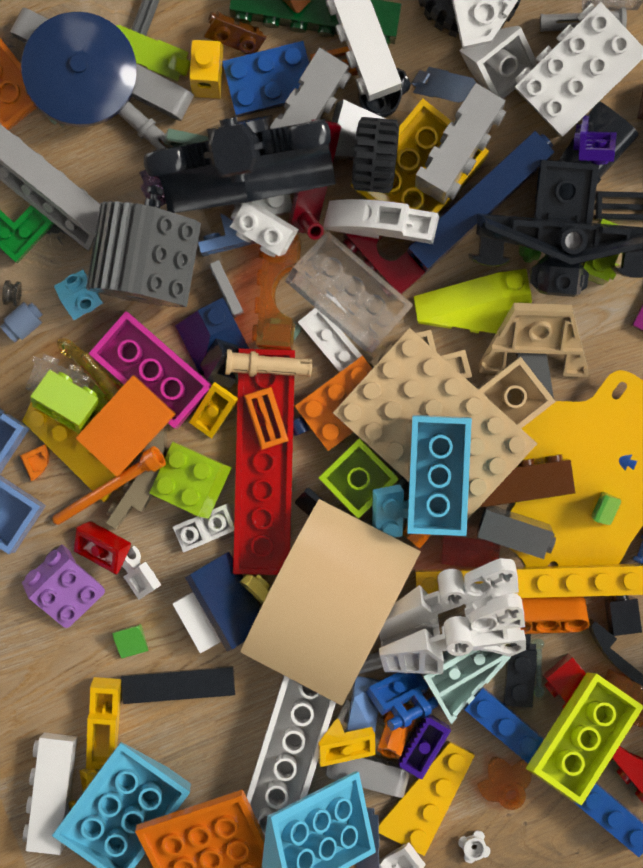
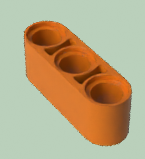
M583 596L521 598L525 627L520 629L524 630L525 634L581 632L589 627L586 600Z

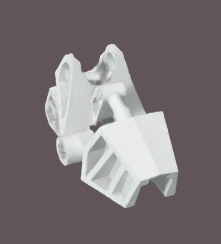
M500 558L471 570L464 577L462 572L457 569H447L440 572L438 575L439 591L428 594L420 585L394 604L379 633L381 640L379 654L384 672L443 674L444 659L442 651H448L449 654L454 656H463L472 650H482L509 657L525 651L524 630L520 629L525 627L522 599L517 594L519 589L515 562L511 559ZM482 581L483 583L477 584V583H474V582ZM465 604V617L454 616L444 622V626H442V634L440 635L438 614ZM510 643H516V644H517L516 646H513V647L505 646L506 644H510Z

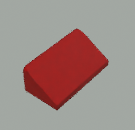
M91 521L76 527L74 552L108 571L118 574L130 550L131 542Z

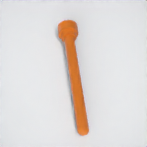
M155 446L144 451L138 463L126 469L119 477L115 476L56 513L52 517V522L60 525L143 472H156L164 467L166 461L162 452Z

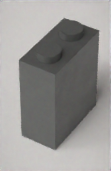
M496 506L484 508L477 529L478 538L544 559L546 552L551 554L556 541L555 533H553L550 524Z

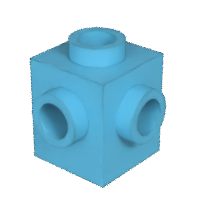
M84 270L69 275L65 280L54 286L61 303L73 320L92 312L96 307L103 304L97 292L86 289L88 276Z

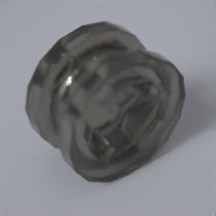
M6 280L2 293L3 305L13 303L14 306L18 307L22 297V283L17 281L15 284H12L10 280Z

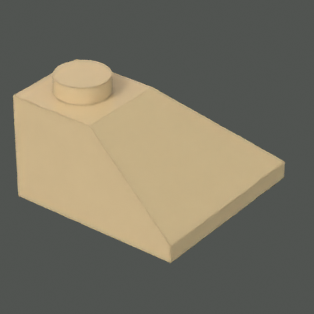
M521 357L477 388L520 428H523L556 402Z

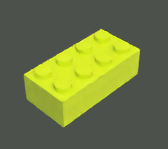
M587 672L525 769L572 802L582 805L642 711L643 705L597 673Z

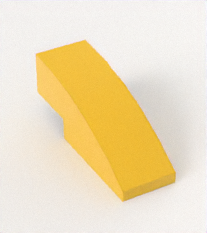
M94 677L92 680L89 715L87 718L86 769H101L117 747L121 679Z

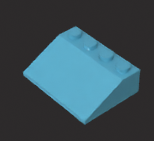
M120 742L52 836L97 868H135L145 855V851L135 833L136 825L176 812L189 795L191 783L167 766Z
M357 771L267 816L262 868H349L376 853L361 779Z

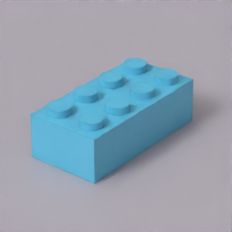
M412 415L408 534L466 536L471 417Z

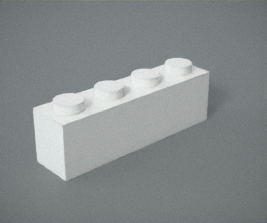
M326 0L331 16L336 14L339 25H336L339 39L341 42L346 41L349 51L346 52L348 63L351 69L356 67L360 77L356 79L360 94H366L368 101H372L400 90L402 82L371 0Z
M43 733L39 740L34 742L33 757H37L36 768L31 769L29 785H33V794L28 797L26 813L30 814L29 824H25L23 831V842H27L26 851L60 855L65 848V845L54 838L52 834L69 812L68 802H70L78 736Z

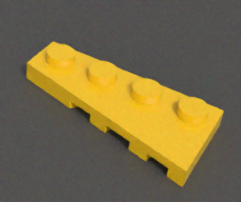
M32 402L30 403L22 422L92 491L115 477L106 466L76 439L79 435L78 433L34 408ZM111 493L103 497L101 500L103 502L107 501Z
M448 741L435 757L422 780L419 778L415 780L404 794V797H401L392 806L383 820L379 822V833L401 845L409 842L417 853L425 856L475 754Z

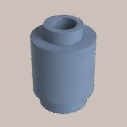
M23 302L3 319L5 322L0 327L13 342H17L19 339L23 340L43 323L40 319L43 314L34 303L31 302L27 305Z

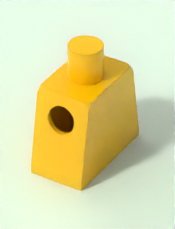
M192 40L190 85L191 91L196 98L221 99L224 45L219 41ZM199 83H208V84H210V85H209V86H203V85H200Z

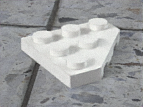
M452 0L462 49L490 44L518 0Z

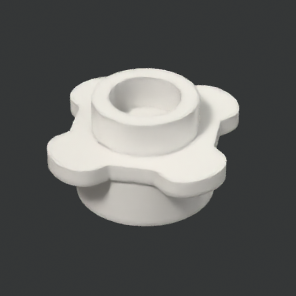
M477 830L473 835L468 837L461 836L458 840V845L463 848L465 853L464 860L467 863H473L483 857L486 858L490 854V848L484 842L485 835L482 831ZM473 844L477 845L476 849H472Z

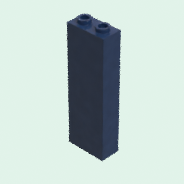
M534 131L438 220L433 244L415 241L408 247L407 253L424 270L425 274L477 227L478 213L491 214L539 170L540 159L549 160L555 152L552 149L553 144L544 134L539 135Z

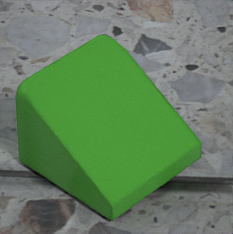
M606 492L601 493L591 515L593 520L598 523L611 525L621 504V499Z
M141 624L112 633L121 659L149 651Z

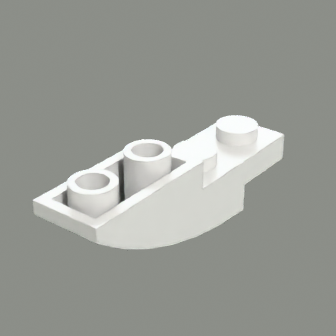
M364 199L329 201L323 228L325 230L378 239L379 235L433 244L439 215L435 212L410 209L408 204Z

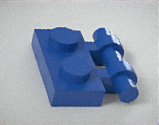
M397 672L370 686L366 691L381 715L389 711L394 714V718L387 721L391 731L399 727L401 729L408 727L414 719L418 717L424 718L430 715L433 709L438 707V701L435 697L426 700L423 696V693L428 690L429 686L420 673ZM411 700L414 707L406 710L402 704Z

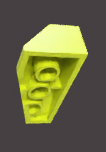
M527 269L498 272L414 296L418 324L449 329L457 327L469 329L473 333L482 331L496 334L514 303H532Z

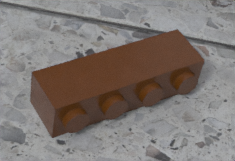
M562 454L545 456L546 461L535 463L534 458L523 459L479 508L576 494L571 460L563 459Z

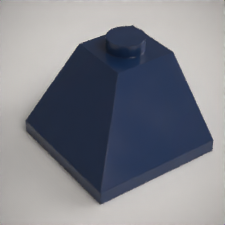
M224 298L197 310L175 325L200 375L204 374L200 364L216 338L238 345L240 349H249Z

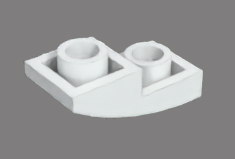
M227 503L213 509L209 519L196 516L173 526V529L184 553L233 532L235 518Z

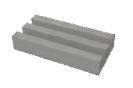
M217 260L211 263L210 269L233 317L243 315V309L220 261Z

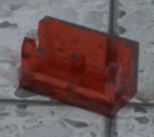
M444 536L441 539L442 550L439 556L441 564L478 568L499 559V544L484 539Z

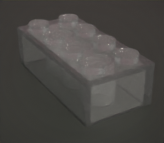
M329 231L296 263L285 280L287 284L369 355L373 353L413 306L412 303Z

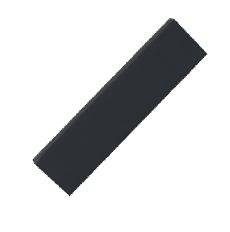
M234 666L126 674L121 676L123 704L233 696L236 694Z

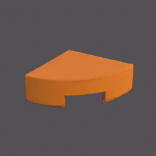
M46 444L20 455L31 481L39 478L48 466L49 449Z

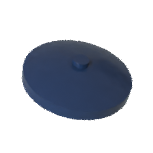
M67 12L48 19L32 33L22 55V78L30 99L44 115L63 125L89 127L108 121L125 107L135 88L137 68L134 51L130 42L116 25L96 14Z

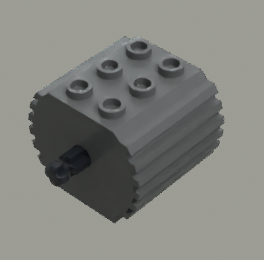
M155 185L147 187V193L151 195L150 198H145L144 205L118 201L100 203L86 289L129 301L168 307H187L201 223L197 222V220L160 209L161 201L157 200V197L162 195L163 190Z

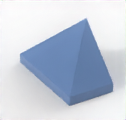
M357 676L353 685L346 732L372 727L375 733L378 709L366 691L370 686L382 680Z

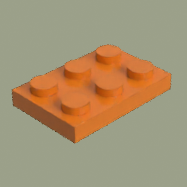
M363 355L295 405L327 451L354 433L333 412L373 369Z

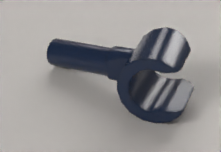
M303 417L293 421V433L295 436L309 431Z

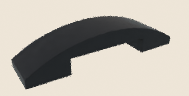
M590 618L589 631L604 656L619 671L643 686V674L610 648L617 638Z

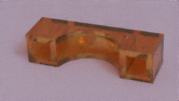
M299 235L295 236L286 254L271 257L260 250L261 245H259V258L263 259L262 269L257 271V286H261L260 297L255 298L254 304L255 314H258V325L254 324L252 329V341H256L259 349L293 350L295 323L292 318L278 310L275 294L280 281L290 272L300 269L302 241Z

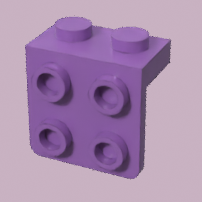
M63 544L56 550L51 551L46 556L45 561L36 569L31 570L22 582L28 598L64 628L70 627L105 593L104 587L75 562L70 550Z

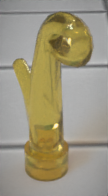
M67 338L58 339L57 347L65 357L74 360L105 394L104 398L109 402L124 385L121 382L117 383L87 352H84Z

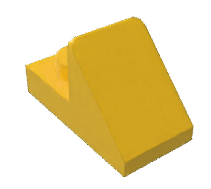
M214 382L189 423L212 439L228 414L237 405L238 398Z
M337 718L318 742L320 767L375 755V733L373 728L368 727L344 733L340 720Z

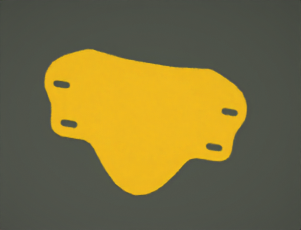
M618 370L609 374L595 395L587 401H556L521 428L538 443L524 459L534 458L535 463L545 462V456L562 454L563 459H570L576 493L516 502L511 509V512L550 524L553 533H555L556 541L551 554L546 552L544 559L511 549L523 560L526 567L548 566L552 561L557 562L558 566L620 564L630 543L643 526V380L624 370ZM620 382H625L627 384L626 390L619 399H613L612 392ZM632 454L630 460L637 461L633 470L627 466L625 471L619 463V458ZM603 492L621 499V504L611 525L598 523L591 516Z

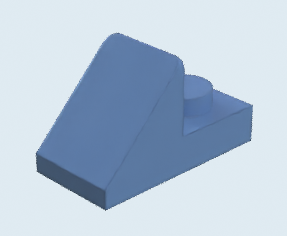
M223 214L220 215L225 235L220 236V233L209 234L203 237L204 241L198 242L203 257L256 244L253 240L249 243L237 237V231L230 227L233 220Z

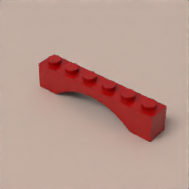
M567 654L543 674L547 680L544 686L554 698L559 695L564 700L565 704L562 706L564 709L586 673L575 659ZM619 746L609 763L612 760L616 762L620 767L616 772L627 785L632 782L638 790L634 794L643 803V757Z

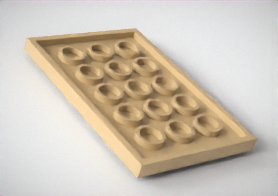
M410 328L333 412L335 416L408 482H410L412 415L471 417L467 520L538 444Z

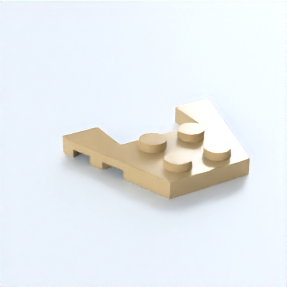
M514 303L479 362V373L496 374L505 368L508 352L565 354L562 367L563 376H589L588 365L573 307L566 304Z

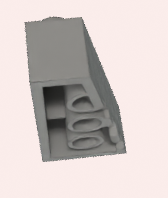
M319 48L299 79L300 87L298 89L295 88L284 105L285 113H280L275 118L270 129L310 122L311 119L320 120L324 112L329 114L337 101L334 95L338 88L344 89L352 76L348 72L351 68L350 65L326 50Z
M475 83L455 115V122H450L443 132L440 146H434L428 155L424 166L426 169L421 166L416 173L415 188L442 204H445L448 198L453 200L461 187V184L458 183L463 173L468 176L476 163L473 157L477 150L483 151L492 137L488 134L493 125L498 127L506 114V111L503 110L506 100Z

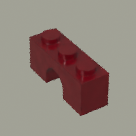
M343 233L345 238L343 241L344 245L351 253L355 254L358 252L364 259L362 265L371 275L378 274L383 280L380 283L390 296L395 293L399 298L424 276V270L407 251L396 260L389 261L383 259L378 254L377 243L384 236L379 235L378 239Z

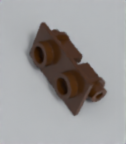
M218 11L210 13L208 17L210 26L204 34L205 38L219 41L226 46L248 54L258 52L267 38L259 30V27H254L241 21L238 24H234L233 18L225 16Z

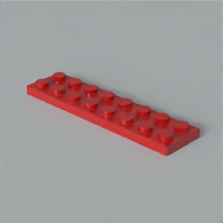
M239 349V353L250 354L251 351H256L258 356L295 359V350ZM238 373L233 574L278 575L290 552L294 375L257 373V376L249 377L247 373ZM271 387L289 441L261 449L244 396ZM268 394L263 395L262 397L276 439L281 438ZM254 398L252 402L265 442L271 441L258 400Z

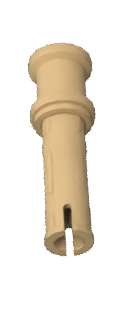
M227 349L225 375H230L233 372L247 373L249 377L257 376V373L311 377L312 359L258 356L256 351L246 354L233 353L232 350Z

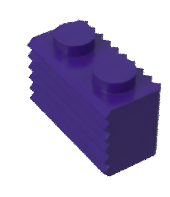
M431 714L421 718V722H418V727H415V732H412L413 736L409 737L410 741L406 742L407 746L404 747V751L398 759L400 767L422 780L451 732L449 725Z

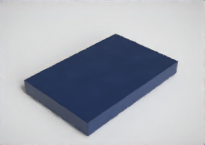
M229 552L185 577L227 652L245 642L261 609L255 597L240 583L244 578L242 574H233V558Z

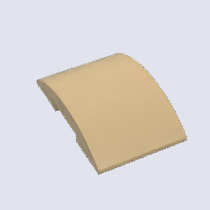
M319 499L279 571L240 652L342 706L421 551Z

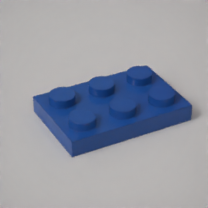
M304 41L222 61L236 117L285 105L292 91L300 87L299 79L309 65Z

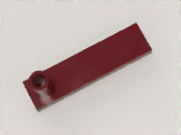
M326 121L331 131L329 145L333 162L342 126L339 123ZM327 186L294 193L288 223L299 229V233H306L313 240L321 238L324 233V228L319 223Z

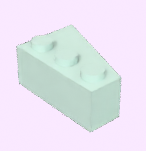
M472 650L463 656H454L446 651L443 653V674L422 675L452 724L459 712L467 703L470 704L475 694L485 683H489L511 657L482 650Z

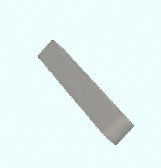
M22 8L10 34L18 40L27 43L32 33L48 19L27 8ZM136 64V83L131 97L176 120L182 121L194 94Z

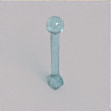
M542 639L534 641L537 651L534 695L538 698L544 695L541 682L542 648L545 643Z

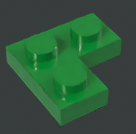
M32 205L15 222L0 210V248L18 264L52 228L54 223Z

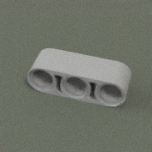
M374 756L327 766L325 775L331 779L339 780L357 771L360 775L362 788L395 797H404L410 773L402 769L399 763Z

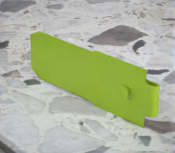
M116 25L130 42L136 63L176 81L179 80L180 75H187L191 63L187 59L189 52L161 40L152 39L124 26Z

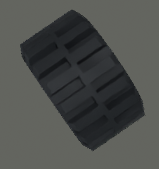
M361 117L359 120L352 170L354 190L390 193L392 190L399 138V124L397 120Z

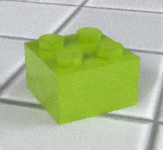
M360 438L318 477L358 519L373 505V489L393 486L399 480Z
M172 442L165 457L166 465L160 468L149 494L198 517L209 519L232 467L184 445Z

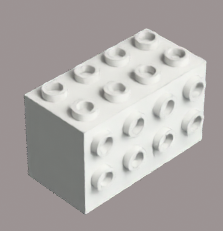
M602 2L596 7L591 3L577 17L581 22L573 28L569 24L556 37L559 43L553 49L548 45L535 58L538 64L532 70L527 66L514 79L518 83L514 87L516 91L562 137L643 59V46Z

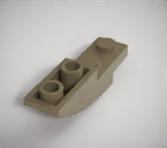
M167 426L136 457L131 466L138 463L143 452L152 446L157 447L162 452L164 458L166 457ZM159 470L156 472L145 471L138 475L136 479H132L125 484L122 492L125 493L120 503L115 501L106 514L110 517L106 522L108 525L118 529L133 507L140 512L145 510L153 496L149 492Z

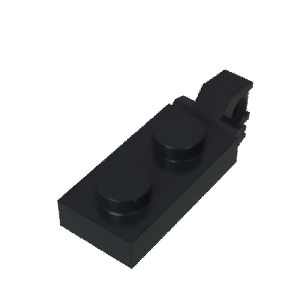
M525 634L526 650L511 656L506 664L503 704L533 708L537 651L536 644L530 643L531 634ZM510 643V647L517 645L516 643Z

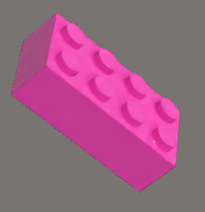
M127 311L89 352V355L123 384L133 375L142 381L176 413L169 422L174 429H178L203 401L212 386Z

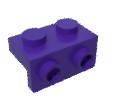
M585 115L582 119V124H576L574 136V150H579V160L591 161V163L596 165H604L608 161L614 162L617 132L588 131L589 116Z

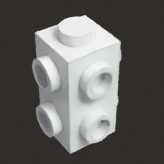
M252 201L243 204L239 203L231 215L233 222L230 227L237 231L236 236L249 243L253 240L261 245L260 250L271 257L286 254L299 230Z

